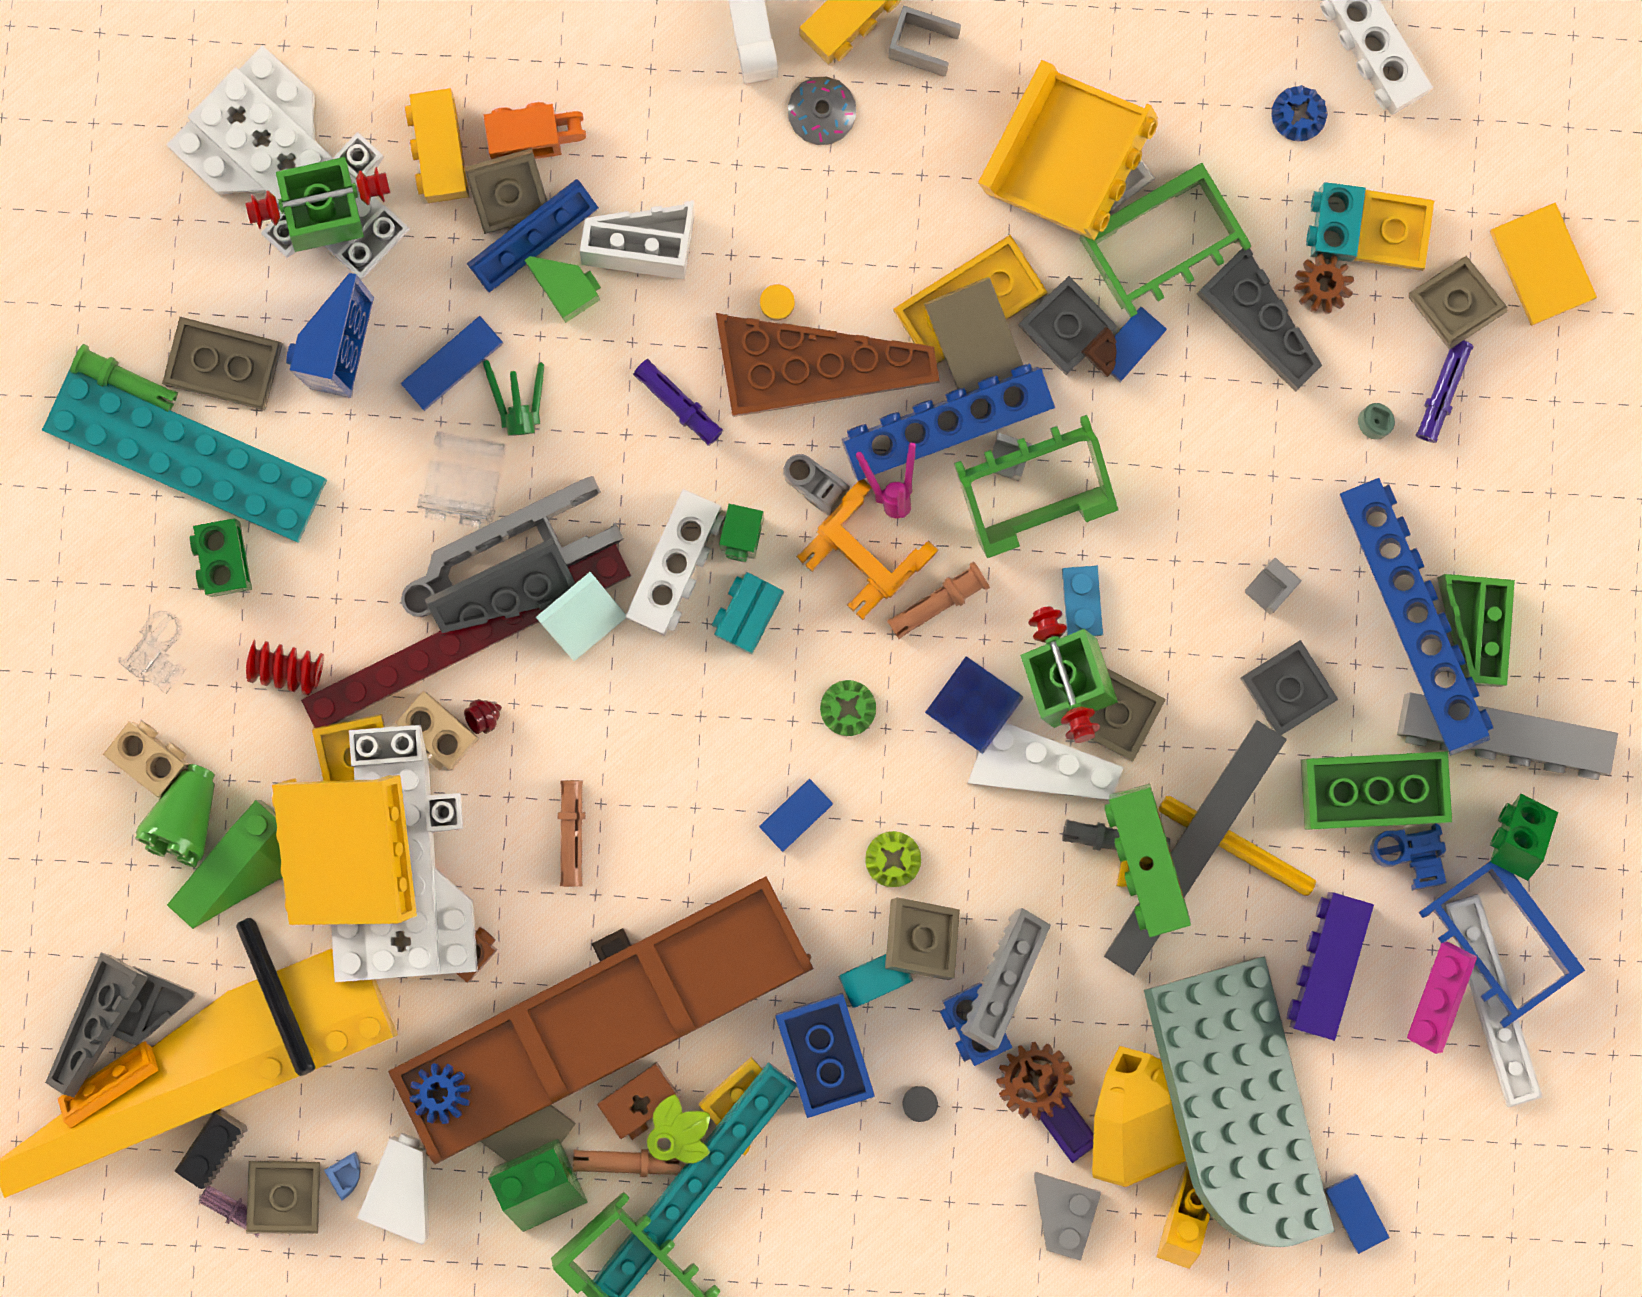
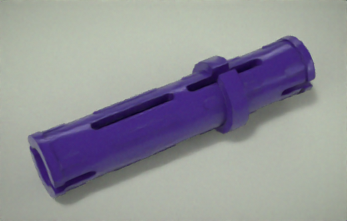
M1463 340L1449 350L1432 396L1427 398L1424 404L1427 409L1419 430L1416 432V437L1430 443H1437L1445 417L1450 415L1453 409L1450 404L1462 377L1470 352L1473 350L1474 346L1471 343Z
M649 359L644 360L636 368L633 376L675 413L682 426H688L707 446H710L719 438L724 430L702 411L703 406L698 402L694 403Z

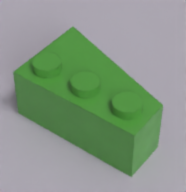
M1452 574L1438 576L1437 580L1446 616L1452 629L1454 645L1458 644L1466 664L1460 666L1465 679L1472 676L1477 686H1507L1515 580Z

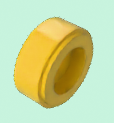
M774 284L762 292L760 308L767 318L775 321L783 320L789 317L794 310V295L786 286Z

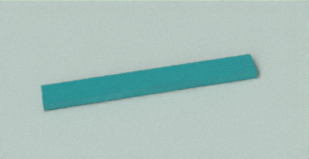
M767 1063L704 1141L710 1153L697 1163H687L646 1213L651 1222L643 1230L658 1246L668 1239L673 1241L797 1087L796 1082L771 1063ZM631 1232L593 1281L609 1297H627L658 1258Z

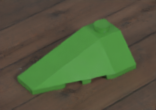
M255 800L167 904L192 929L283 878L280 870V847L276 838L277 823L275 811L264 801Z

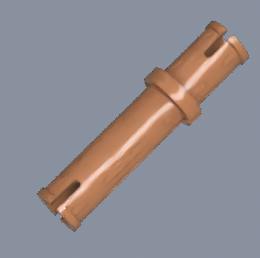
M560 780L561 812H558V819H561L560 886L578 887L583 886L582 819H586V812H582L583 780Z
M574 1149L573 1172L640 1174V1177H647L648 1174L677 1176L680 1172V1160L676 1158L668 1161L658 1160L648 1153V1149H641V1153Z

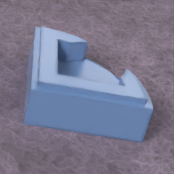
M356 1151L324 1170L341 1201L354 1191L360 1178L361 1165Z

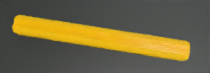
M1165 796L1158 809L1160 813L1186 828L1197 812L1171 796ZM1230 830L1227 831L1218 845L1304 896H1309L1315 888V879Z

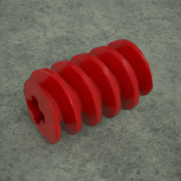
M254 639L246 662V679L248 682L254 683L260 676V682L263 686H268L273 679L274 686L277 689H282L287 682L288 690L291 692H295L301 684L302 694L309 695L314 687L315 689L320 682L324 654L320 653L316 661L313 662L311 661L309 650H306L302 658L299 659L297 657V648L292 647L288 656L284 655L282 644H279L274 653L270 652L268 641H265L261 649L258 650L256 649V641Z

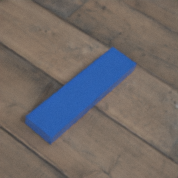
M575 179L466 264L490 293L525 266V259L530 256H538L599 209V207L581 182Z

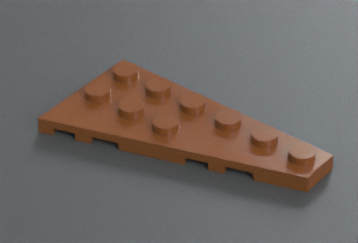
M716 313L733 417L940 383L934 346L882 340L863 335L837 333V331L785 323L779 324Z

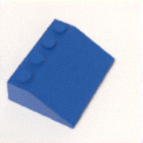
M349 273L298 334L296 344H290L286 358V364L290 365V371L309 389L351 398L374 301V296L356 274Z

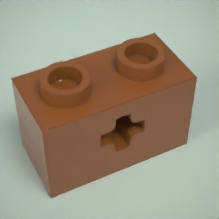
M656 1062L602 1099L597 1105L620 1139L628 1135L633 1140L649 1129L646 1122L653 1118L654 1111L664 1099L674 1094L678 1099L681 1096L658 1062ZM635 1095H638L641 1099L646 1096L650 1099L647 1104V1112H644L641 1108L636 1111L633 1109L632 1106L636 1102Z

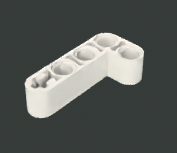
M728 0L744 84L778 78L777 59L773 39L771 38L765 1Z

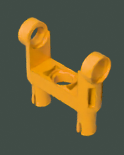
M865 479L859 480L846 493L840 505L818 526L816 531L818 535L796 556L803 564L812 554H815L805 564L811 572L815 570L816 566L832 550H839L868 578V584L847 604L854 612L862 602H865L856 614L862 620L883 598H891L915 572H919L938 552V549L928 540L919 550L915 548L891 573L847 532L842 525L863 505L864 497L872 489Z

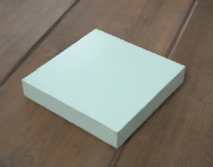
M589 572L536 616V618L570 658L575 661L626 619V614L593 574Z

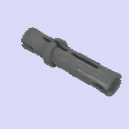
M1066 819V826L1063 828L1062 835L1063 842L1093 846V850L1098 851L1101 848L1116 850L1114 841L1115 838L1120 837L1118 829L1105 827V823L1100 822L1093 825ZM1166 837L1170 848V838Z

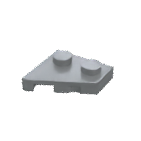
M1035 1172L1034 1181L1046 1250L1081 1261L1101 1192Z

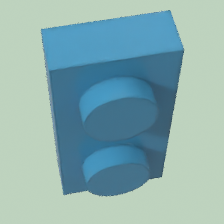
M1098 565L1062 568L1067 635L1086 629L1093 636H1102Z

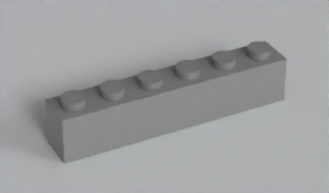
M1412 692L1404 694L1397 735L1405 736V743L1426 747L1427 741L1441 743L1440 750L1448 751L1425 696ZM1457 703L1450 708L1449 715L1454 720H1463L1469 715L1470 710L1465 704ZM1477 705L1479 711L1486 709L1494 729L1488 731L1490 735L1489 741L1469 748L1475 750V757L1495 760L1497 754L1510 757V764L1530 767V763L1533 761L1543 763V770L1562 774L1565 773V768L1579 770L1578 777L1591 780H1599L1600 775L1611 774L1618 738L1617 732Z

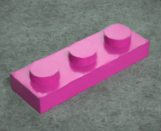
M1450 942L1441 943L1407 1039L1435 1054L1443 1052L1477 956Z

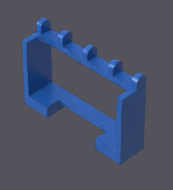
M1490 861L1418 912L1422 918L1429 916L1432 912L1439 917L1448 930L1438 938L1441 943L1453 937L1461 949L1477 956L1474 966L1491 988L1480 997L1486 1002L1496 995L1506 1008L1508 1015L1499 1022L1503 1028L1513 1023L1585 971L1516 876ZM1487 872H1489L1503 893H1507L1545 943L1549 949L1547 952L1564 974L1518 1008L1515 1007L1441 906Z

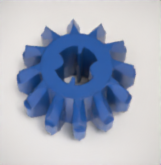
M435 1063L431 1065L432 1076L425 1070L418 1072L424 1082L423 1084L418 1082L411 1083V1087L420 1090V1094L410 1096V1102H422L415 1111L419 1116L429 1110L427 1122L434 1123L439 1114L442 1124H448L450 1119L448 1111L456 1118H460L462 1113L456 1107L457 1104L469 1106L470 1101L460 1096L461 1093L471 1091L470 1085L458 1086L465 1077L463 1072H458L452 1077L453 1066L447 1064L441 1074L440 1066ZM438 1085L448 1090V1096H443L445 1101L442 1103L440 1100L433 1098V1091H438L436 1089Z

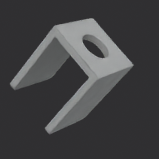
M903 5L889 47L888 58L946 76L949 62L898 46L905 23L954 39L959 38L961 24Z

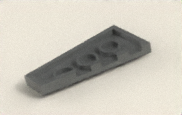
M1242 248L1199 290L1197 295L1296 392L1322 364L1300 328L1295 326L1287 312L1289 310L1282 299L1279 300L1269 284L1268 276L1263 269L1259 268L1254 260L1251 249L1249 248L1245 251Z
M551 538L426 598L425 601L441 633L484 624L487 623L488 619L505 616V618L518 616L519 612L535 608L544 610L576 583L554 539Z
M100 953L47 1077L46 1084L64 1095L75 1097L147 981V975L112 955Z

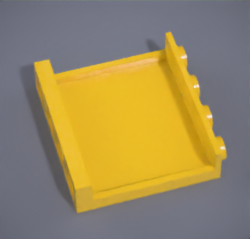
M1041 60L978 184L986 194L1095 241L1098 233L1103 232L1109 223V212L1114 202L1119 201L1126 189L1125 181L1130 171L1135 170L1142 158L1141 150L1146 140L1151 139L1155 134L1158 126V116L1152 105L1146 104L1145 108L1058 73L1053 64Z
M388 775L374 780L296 782V778L272 785V804L275 808L277 823L276 838L280 847V870L284 880L285 909L288 913L289 925L398 924L417 916L400 775Z

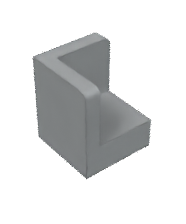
M999 433L992 450L994 459L1018 451L1017 440L1019 439ZM1026 442L1027 447L1032 446L1031 443ZM1027 461L995 472V474L1019 481Z
M1275 557L1245 589V593L1268 614H1272L1302 580Z

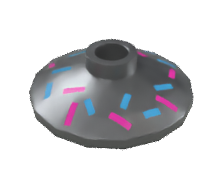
M827 76L813 77L802 82L792 93L788 104V119L794 132L804 141L815 145H829L843 139L852 129L856 118V102L850 90L839 80ZM819 103H826L829 110L824 114H820L816 111L815 107Z

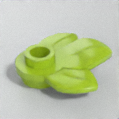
M675 1094L664 1099L653 1113L655 1128L650 1132L647 1139V1147L650 1154L662 1161L674 1158L684 1163H697L710 1153L708 1147L700 1140L708 1129L710 1114L703 1111H686L682 1113L681 1103ZM663 1137L669 1139L671 1147L662 1149L658 1144V1140Z

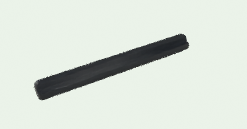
M246 918L237 923V931L293 1068L299 1076L307 1075L314 1071L315 1064L259 928L252 918Z

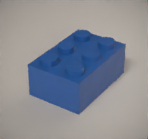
M843 993L775 1014L807 1118L875 1097Z

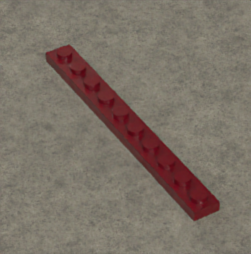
M616 544L568 567L575 583L591 572L604 589L631 577ZM535 608L519 612L518 616L510 618L501 616L488 619L487 623L445 633L439 631L301 701L314 728L335 724L539 623L536 616L544 610Z

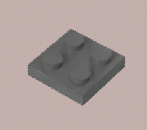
M1070 276L1018 324L1065 375L1085 358L1081 351L1105 327H1108L1111 331H1114L1117 327Z
M1301 640L1240 677L1271 728L1280 735L1288 732L1338 700Z

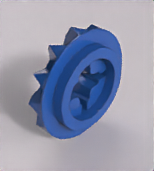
M1300 85L1287 88L1277 96L1272 106L1271 116L1276 130L1283 137L1292 141H1306L1321 132L1326 123L1328 113L1325 100L1320 97L1316 89H1309ZM1306 101L1308 105L1306 106L1305 113L1309 116V119L1301 118L1294 125L1291 124L1295 114L1291 107L1299 108Z

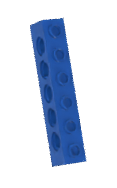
M1030 363L1012 369V376L999 381L998 375L979 381V389L966 393L965 388H960L945 394L947 400L933 404L932 400L924 401L912 406L913 413L901 417L899 412H895L880 418L881 424L868 429L867 425L863 424L847 430L848 437L841 440L855 478L858 481L866 478L856 458L857 452L863 454L874 475L905 464L907 462L909 444L912 443L906 439L905 430L912 423H919L923 428L922 437L918 441L913 442L916 444V460L1054 409L1055 405L1042 368H1032ZM1016 386L1020 390L1021 398L1017 404L1008 406L1004 401V392L1009 387ZM977 399H985L988 403L987 413L980 418L974 417L971 413L972 403ZM944 411H952L956 418L955 424L950 429H941L938 425L939 415ZM879 435H886L890 440V447L883 454H877L872 449V442Z

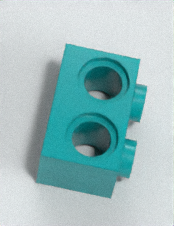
M1324 182L1319 188V192H1313L1311 212H1316L1314 226L1309 225L1306 246L1311 247L1310 257L1323 254L1325 259H1330L1334 255L1337 257V260L1352 262L1357 257L1366 187ZM1329 198H1340L1345 204V210L1343 212H1334L1329 207ZM1327 231L1336 232L1341 240L1340 246H1329L1324 240V233Z

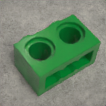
M728 504L719 543L721 551H725L726 558L740 562H746L747 557L755 558L764 521L763 511Z
M233 518L193 526L194 535H190V546L193 556H198L200 569L196 570V581L199 590H204L205 595L209 597L252 590L240 521ZM221 532L224 536V544L219 550L212 551L209 548L208 540L212 534ZM220 567H228L231 574L229 581L224 585H217L214 579L216 570Z
M1521 793L1512 805L1506 803L1498 818V822L1502 823V825L1496 830L1490 842V846L1494 847L1490 862L1528 881L1544 862L1559 812Z

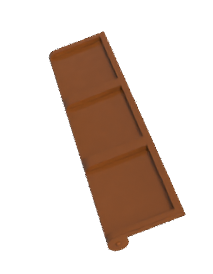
M767 876L408 1060L389 1070L388 1073L426 1149V1155L436 1165L813 970L814 968L810 962L811 955L806 954ZM435 1063L440 1066L441 1074L447 1064L453 1066L452 1077L458 1072H463L465 1077L458 1086L470 1085L471 1091L461 1093L460 1096L470 1101L469 1106L457 1104L456 1107L462 1113L460 1118H456L448 1111L450 1118L448 1124H442L439 1114L434 1123L427 1122L429 1110L419 1116L415 1111L422 1102H410V1096L420 1094V1090L412 1088L411 1083L418 1082L423 1084L424 1082L418 1072L425 1070L432 1076L431 1065ZM438 1085L436 1087L438 1091H433V1098L440 1100L442 1103L445 1101L443 1096H448V1090Z

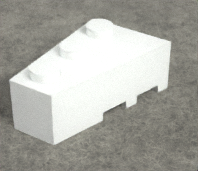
M685 201L682 205L662 208V205L651 207V210L634 213L625 211L585 218L580 245L581 265L685 280L695 217V201Z

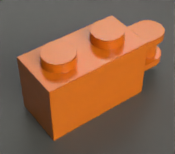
M534 102L522 109L512 110L511 108L503 107L493 110L490 114H483L491 159L530 148L533 150L535 159L562 155L560 144L578 142L586 138V131L582 130L581 122L584 120L583 113L572 111L555 114L553 104L546 105L544 102ZM567 125L568 131L558 132L557 126Z

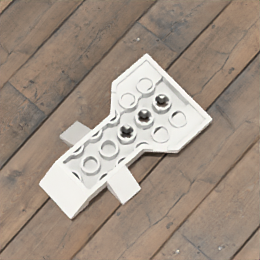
M263 45L240 69L235 67L187 116L190 121L167 143V147L218 195L237 192L266 193V191H270L276 197L277 203L278 199H281L276 172L281 171L284 167L282 163L286 159L292 160L295 158L293 163L296 165V168L334 158L346 157L351 181L357 186L356 177L361 170L366 176L373 175L375 167L378 168L384 158L359 132L343 146L334 158L315 141L314 93ZM245 112L243 116L246 120L242 124L238 121L232 124L231 122L234 121L232 117L235 113L241 114ZM271 135L268 137L271 142L269 146L265 147L261 144L256 147L259 144L257 141L259 137ZM358 193L356 203L364 237L324 247L362 280L410 228L376 197H371L370 205H366L360 199ZM280 212L277 226L271 222L261 234L288 258L296 252L290 239L285 214Z
M421 725L349 730L351 766H354L355 780H374L388 775H400L417 916L398 924H331L335 982L477 972L473 900L451 883L435 866L433 833L463 829L461 793L431 795L429 762ZM404 931L405 937L411 938V945H407L404 952L401 951L400 946L395 945V937H399V932Z

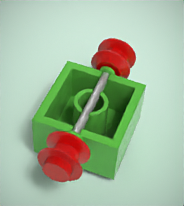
M346 157L277 171L276 177L281 195L278 203L276 197L270 191H266L265 199L257 200L251 194L252 201L245 204L250 224L257 223L259 229H261L263 221L271 220L277 226L280 219L279 210L281 214H285L294 251L299 252L363 238L364 233L356 203L358 193L360 199L366 205H370L371 197L379 196L385 202L384 195L389 194L390 189L386 172L379 174L377 167H375L374 174L371 176H366L360 170L356 177V186L351 181Z
M1051 606L1042 607L1033 612V617L1029 619L1028 624L1038 628V631L1033 634V639L1044 642L1046 645L1020 655L1042 720L1053 728L1069 725L1071 730L1065 734L1066 739L1074 740L1075 743L1087 742L1093 739L1095 732L1100 729L1098 723H1091L1090 721L1095 711L1115 704L1118 700L1097 638L1086 629L1060 638L1067 630L1065 624H1058L1057 621L1061 618L1062 611L1053 609Z

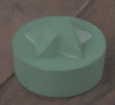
M1372 403L1360 412L1358 425L1365 436L1370 439L1379 440L1392 432L1395 426V419L1387 406L1381 403Z

